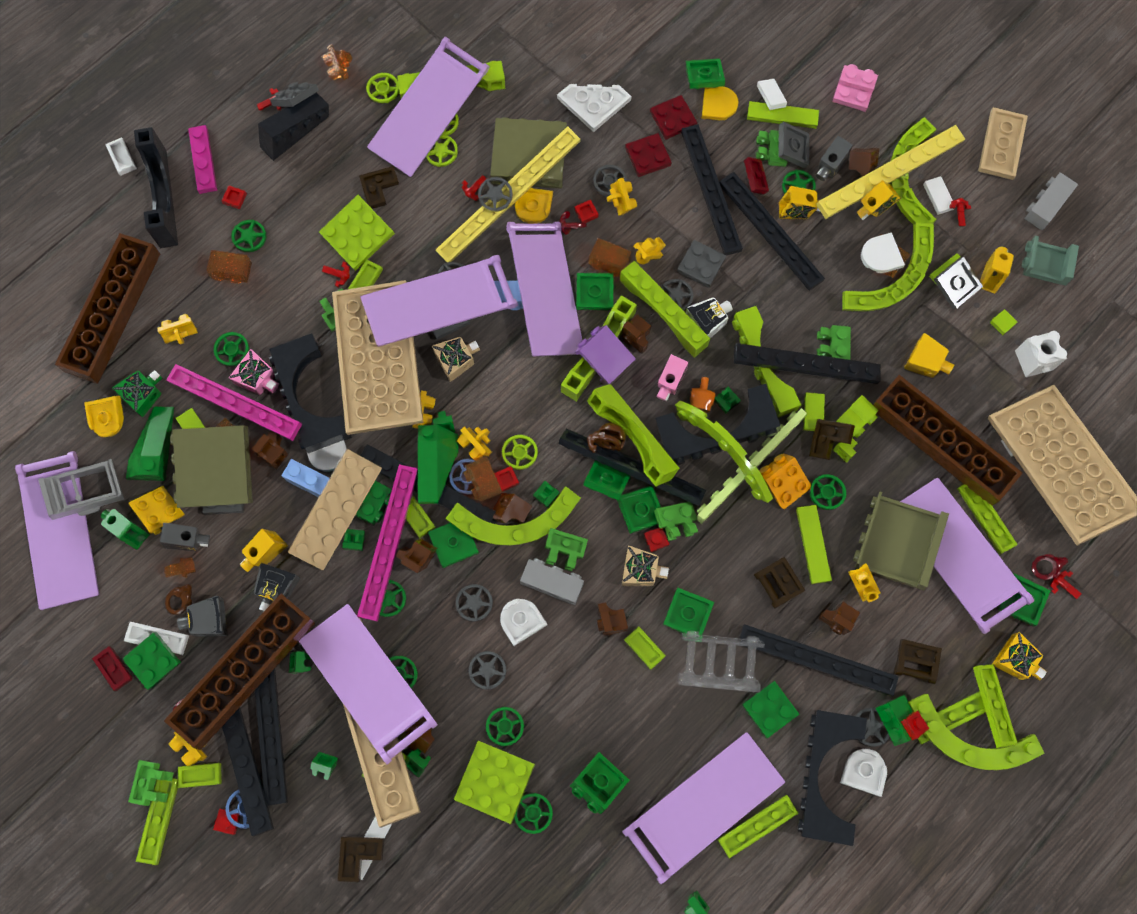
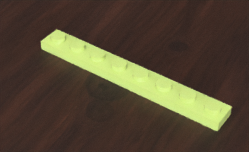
M802 408L797 413L795 411L792 412L787 418L789 422L785 426L783 424L780 425L778 434L772 439L768 437L762 444L763 448L759 452L756 450L749 457L751 460L750 464L758 467L805 418L807 413ZM740 468L736 470L738 474L734 478L730 476L723 484L725 487L721 492L717 490L710 497L712 501L708 505L704 503L697 510L699 513L697 520L701 524L745 480V475Z

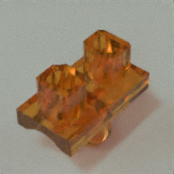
M332 44L327 46L329 52L324 54L322 58L328 67L332 64L334 65L327 70L329 77L333 80L342 77L344 80L348 79L349 76L345 67L350 66L349 63L352 61L351 53L344 50L336 51Z

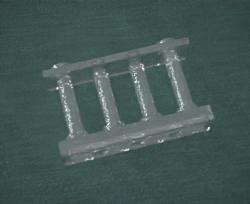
M687 631L686 634H681L682 640L688 641L685 671L678 673L677 682L679 685L760 692L761 684L754 677L756 647L764 648V643L759 640V637L747 636V639L707 636L699 635L697 631ZM696 642L708 643L706 671L703 675H695V672H693ZM716 644L728 645L726 674L723 677H716L714 674ZM736 645L748 646L746 676L743 679L735 678L736 676L734 675Z

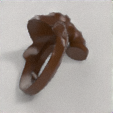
M600 430L590 434L587 438L588 447L593 453L596 452L597 445L610 450H617L621 447L619 439L606 435L605 432L600 433ZM604 441L611 442L616 446H609Z
M186 584L182 587H175L167 594L165 606L168 612L179 615L184 613L189 605H192L191 585ZM173 595L182 599V606L178 610H174L170 606V599Z

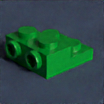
M374 481L355 516L375 526L376 522L379 523L384 516L383 511L388 506L392 489Z
M598 752L570 787L575 797L578 799L583 798L588 803L587 807L591 812H598L601 815L630 780Z

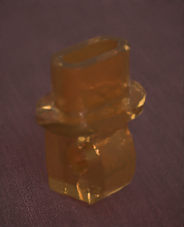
M181 557L180 563L171 564L164 568L166 578L182 574L183 577H188L187 574L196 572L192 557L187 559Z

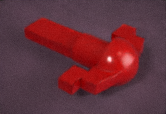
M269 89L272 95L278 92L277 89ZM273 97L258 103L259 111L271 106L270 99ZM276 106L278 111L281 110V106Z
M482 175L470 188L467 187L469 183L464 180L461 188L468 198L477 201L479 196L475 192L487 178Z
M958 198L951 201L949 207L951 209L957 208L958 224L964 227L966 226L964 206L965 209L969 210L971 205L963 198Z
M344 261L341 266L344 268L343 271L325 265L322 269L324 273L341 278L340 281L336 280L335 286L337 287L344 285L350 277V266H347V263Z
M1063 570L1057 578H1053L1050 585L1052 588L1051 592L1054 594L1059 590L1056 588L1058 584L1076 599L1082 594L1064 579L1065 576L1071 577L1073 573L1070 570L1068 572Z

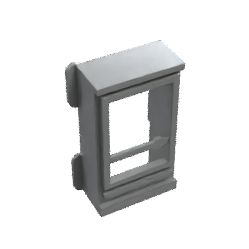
M112 459L38 479L48 516L52 520L76 513L80 516L98 512L100 506L124 500ZM106 471L112 493L81 501L82 497L79 495L75 479ZM72 480L76 493L75 499L78 502L67 505L61 483Z

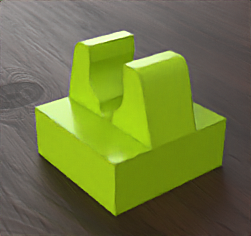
M852 438L851 445L838 443L833 451L847 463L857 453L853 448L858 443Z

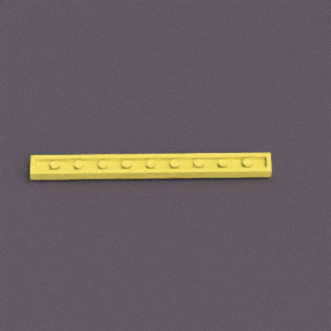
M954 125L823 198L816 205L825 219L861 200L882 180L888 184L959 145L965 138L958 127Z
M567 126L508 181L512 188L513 198L507 208L502 211L493 212L482 206L436 249V252L446 262H452L580 142V138ZM505 184L502 192L509 197L510 191ZM489 199L485 204L493 208V202ZM501 199L497 202L496 208L502 207L508 200Z

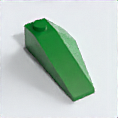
M154 406L128 460L126 480H166L174 407Z
M418 425V504H436L439 502L447 477L451 473L453 462L459 453V443L457 442L459 435L439 425Z

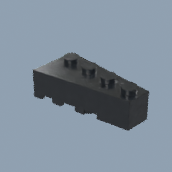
M316 92L295 106L286 107L258 123L260 148L274 161L329 117V104Z

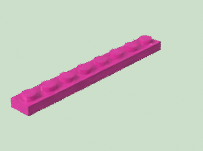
M175 364L167 378L169 383L291 441L294 440L302 426L300 422L177 364Z
M400 464L398 466L357 617L378 622L416 483L417 468Z

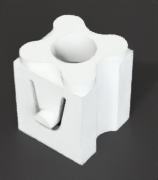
M1057 331L1027 338L1015 350L1025 377L1052 371L1067 359L1066 350L1059 345L1060 335Z

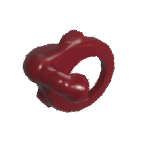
M565 211L562 213L559 222L564 234H569L572 228L587 227L586 223L566 222L565 219L570 217V212Z
M1052 554L1038 556L1032 562V572L1036 577L1043 580L1057 578L1061 573L1062 567L1068 563V559L1065 557H1055ZM1041 560L1050 561L1053 565L1051 573L1045 575L1039 573L1036 568L1038 562Z

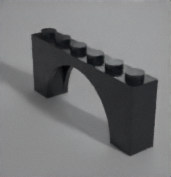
M152 127L134 130L135 145L143 160L152 193L153 208L151 211L144 212L145 228L160 248L177 246L178 238L166 149Z
M311 333L270 348L272 356H269L272 367H276L277 372L274 374L277 382L283 386L280 391L284 400L287 399L289 405H286L287 411L290 416L293 415L294 420L302 424L298 431L301 437L298 439L301 449H305L309 454L352 438L351 434L347 435L343 415L329 418L315 416L305 411L298 403L296 388L301 373L312 361L322 357L313 334Z
M766 384L747 389L749 398L747 414L742 423L730 432L739 444L746 441L748 443L759 440V437L765 435L772 437L780 431V423ZM674 412L655 418L665 451L677 465L685 463L687 459L697 460L702 458L704 454H717L722 451L714 438L699 437L685 430L677 421Z
M821 710L815 711V715L811 714L810 726L813 727V735L808 737V747L811 748L810 756H806L805 768L809 769L808 777L804 776L803 789H806L805 798H801L800 810H803V819H799L797 829L798 832H801V837L849 846L854 845L856 824L840 819L826 806L819 791L818 772L824 756L832 747L848 740L865 739L867 718Z

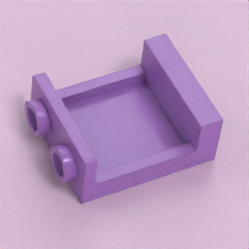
M605 325L602 327L597 326L590 333L592 336L588 340L586 338L577 345L578 349L575 353L577 355L580 354L601 377L600 381L603 385H608L636 358Z

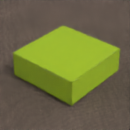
M1005 309L990 321L1002 335L1018 323Z

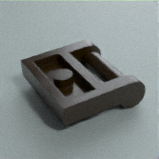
M785 557L754 574L756 580L759 579L772 600L774 609L806 591ZM766 574H771L784 595L782 598L778 597L765 576Z
M901 639L894 675L911 676L935 684L938 677L942 648ZM905 661L930 667V672L904 667Z

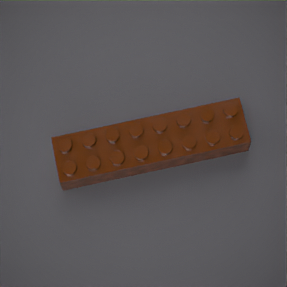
M119 233L55 363L63 372L97 384L99 383L160 256V252L154 244Z
M901 375L896 377L873 404L879 410L876 413L992 506L1004 497L1022 475L1019 469Z
M280 594L168 715L164 722L193 748L201 750L315 623L283 594Z

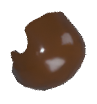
M615 423L603 424L599 428L600 433L605 432L606 435L619 439L621 447L617 451H620L626 440L625 431ZM604 441L609 446H616L611 442Z

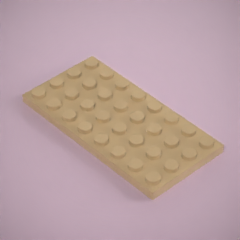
M406 280L332 292L347 435L424 423L414 336L378 347L361 301V296L407 283Z
M1055 385L989 415V422L1077 546L1137 516L1136 494Z

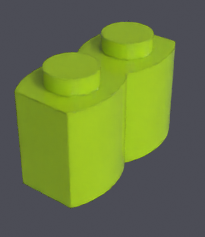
M861 395L836 422L855 425L853 437L858 438L865 431L862 427L866 423L871 425L878 418L875 414L879 410Z

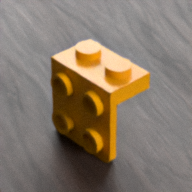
M784 453L774 458L773 462L759 470L778 505L783 509L810 490L811 484L793 456Z

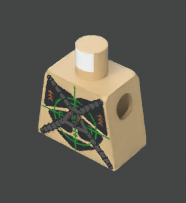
M461 337L432 346L433 352L450 382L474 365L472 354L480 351L476 341L465 345Z
M628 546L622 586H654L656 577L667 579L669 567L658 566L659 556Z

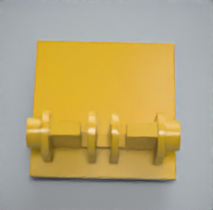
M164 486L128 503L149 533H154L155 535L162 531L160 528L163 527V523H171L185 516L183 511L177 508V504H175L174 499Z

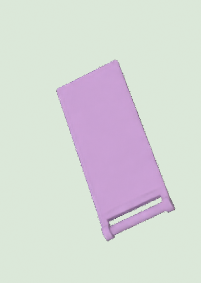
M444 37L435 53L367 146L368 149L409 177H412L483 76L486 75L490 66L486 63L482 64L451 43L449 38ZM444 49H449L480 70L478 74L445 53Z
M507 222V232L510 237L532 356L576 354L575 351L578 349L577 345L582 341L563 246L561 223L515 224L514 222ZM515 231H553L555 234L516 235Z
M494 255L477 263L361 296V301L377 346L380 347L490 313L517 307L518 303L512 296L501 267L500 256ZM490 265L494 266L507 302H501L488 267Z
M75 451L68 452L67 455L27 465L19 464L15 466L20 485L40 610L99 595L86 515L80 516L76 513L52 520L48 516L38 480L78 469V457ZM70 462V467L26 477V472ZM76 478L78 492L82 497L81 501H83L80 478ZM72 480L61 483L67 505L77 503Z
M939 478L932 480L900 501L940 514L941 511L949 513L934 568L976 622L983 634L988 633L991 627L1024 605H1030L1034 602L1032 595L1025 590ZM1019 592L1021 595L1020 599L984 622L981 619L983 615Z
M348 604L303 636L299 641L387 765L394 756L427 730L438 725ZM423 716L427 721L387 752L383 749Z
M744 733L622 832L625 837H629L658 877L657 881L662 884L781 787L785 781L748 733ZM639 827L667 864L669 867L667 871H663L634 831L636 828Z

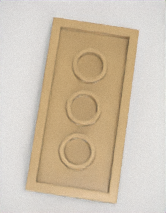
M992 108L980 159L979 172L1011 180L1016 177L1027 115Z

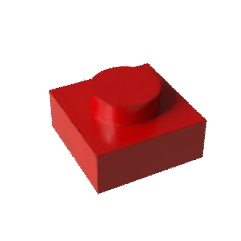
M228 186L221 201L224 205L240 209L247 193L244 190Z
M591 200L574 207L581 223H587L599 217Z
M512 466L494 473L501 492L519 485Z
M657 528L644 533L650 552L669 546L663 528Z
M919 711L912 712L901 721L912 740L919 738L929 729Z
M219 809L213 830L235 835L237 827L230 823L225 809ZM239 814L231 815L232 819L239 823L241 816Z

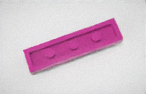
M206 125L188 128L197 190L199 194L217 191L208 128Z

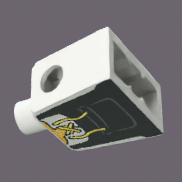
M710 298L687 307L686 314L711 338L727 324V313L732 311L733 308L729 301L719 305L715 298Z

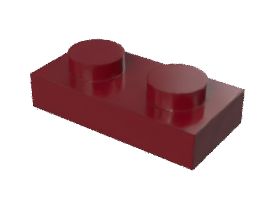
M752 157L746 158L744 163L751 192L765 195L769 192L762 160Z
M108 646L92 658L113 691H118L133 680V677L111 646Z

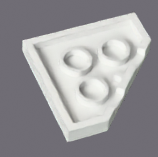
M569 84L557 94V99L593 132L629 103L632 97L620 85L602 87V85L587 84V86H577V84Z

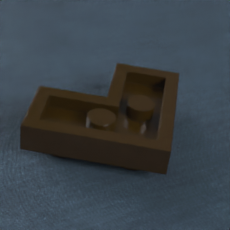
M394 166L359 175L367 204L372 209L387 205L382 189L399 185Z
M817 419L809 456L830 460L833 442L851 445L855 425Z
M341 837L338 881L360 882L362 860H383L384 838Z

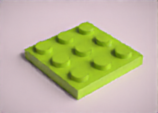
M359 195L350 201L319 231L355 271L395 234Z
M478 741L454 800L512 824L535 764Z

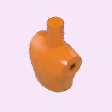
M702 377L700 388L691 389L690 405L705 413H710L715 399V392L707 390L709 378Z

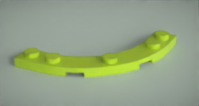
M925 117L922 118L902 136L894 149L890 161L919 146L935 133L936 128ZM908 173L889 183L901 198L896 202L897 206L913 225L915 223H935L937 219L918 201L912 188L909 187Z
M915 223L913 225L912 257L907 269L896 282L876 291H844L842 293L843 311L880 310L898 303L912 293L925 277V273L932 260L934 223Z
M679 401L675 404L678 410L677 415L682 421H687L707 432L718 442L722 450L729 453L745 475L744 479L750 485L754 498L766 503L773 499L756 465L752 466L745 457L747 455L746 451L717 421L713 424L706 418L707 414L688 403Z
M565 486L552 505L543 514L519 525L506 526L486 522L472 514L459 503H456L445 519L477 540L496 545H519L547 535L550 528L556 529L571 513L581 497Z
M923 694L909 701L913 712L919 711L929 727L924 733L927 739L941 750L943 754L961 764L984 770H1003L1020 766L1045 754L1035 734H1030L1018 740V745L985 749L970 745L956 737L944 725L928 694Z

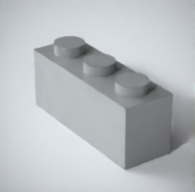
M1061 172L1056 178L1053 176L1045 185L1048 187L1046 191L1042 189L1036 197L1038 201L1036 203L1032 202L1026 210L1029 213L1024 219L1042 231L1078 186L1076 182Z
M529 559L520 584L576 605L584 585V580H581L582 577L578 574L571 573L569 575L563 573V569L557 566H552V568L545 566V562L539 559H534L533 561Z

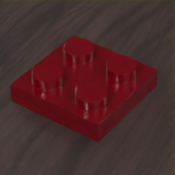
M682 95L650 108V113L665 140L681 134L682 128L697 125V121Z
M659 133L625 144V149L638 177L670 167L672 164Z

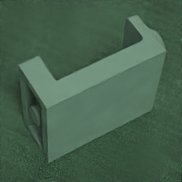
M1034 236L1025 246L1027 254L1022 262V268H1024L1023 275L1066 286L1074 277L1079 246L1071 244L1066 249L1038 242L1039 236Z

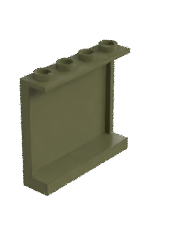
M507 117L496 118L490 176L503 178L507 182L510 181L567 127V122L544 121L541 119L527 120L524 118L509 119ZM564 157L532 187L562 189ZM491 181V184L500 185L502 183L500 181Z
M248 426L172 430L173 434L170 436V442L174 448V453H172L171 460L172 464L175 465L173 483L176 484L174 502L177 504V508L253 503Z
M879 492L877 497L873 496L870 504L873 511L871 515L868 514L864 525L867 526L866 533H861L859 543L862 545L860 551L856 550L853 561L856 564L854 568L859 569L863 564H867L872 574L924 591L928 587L949 513L941 511L940 514L881 496L882 492Z

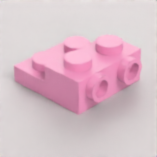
M853 64L844 65L832 102L866 112L878 75L870 69L863 71Z

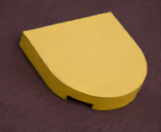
M727 87L704 88L701 119L726 120L736 113L738 97L734 91Z
M530 188L515 202V212L519 219L529 224H537L544 221L551 210L553 191Z
M112 396L84 403L89 428L98 436L111 437L121 430L124 416L120 396Z

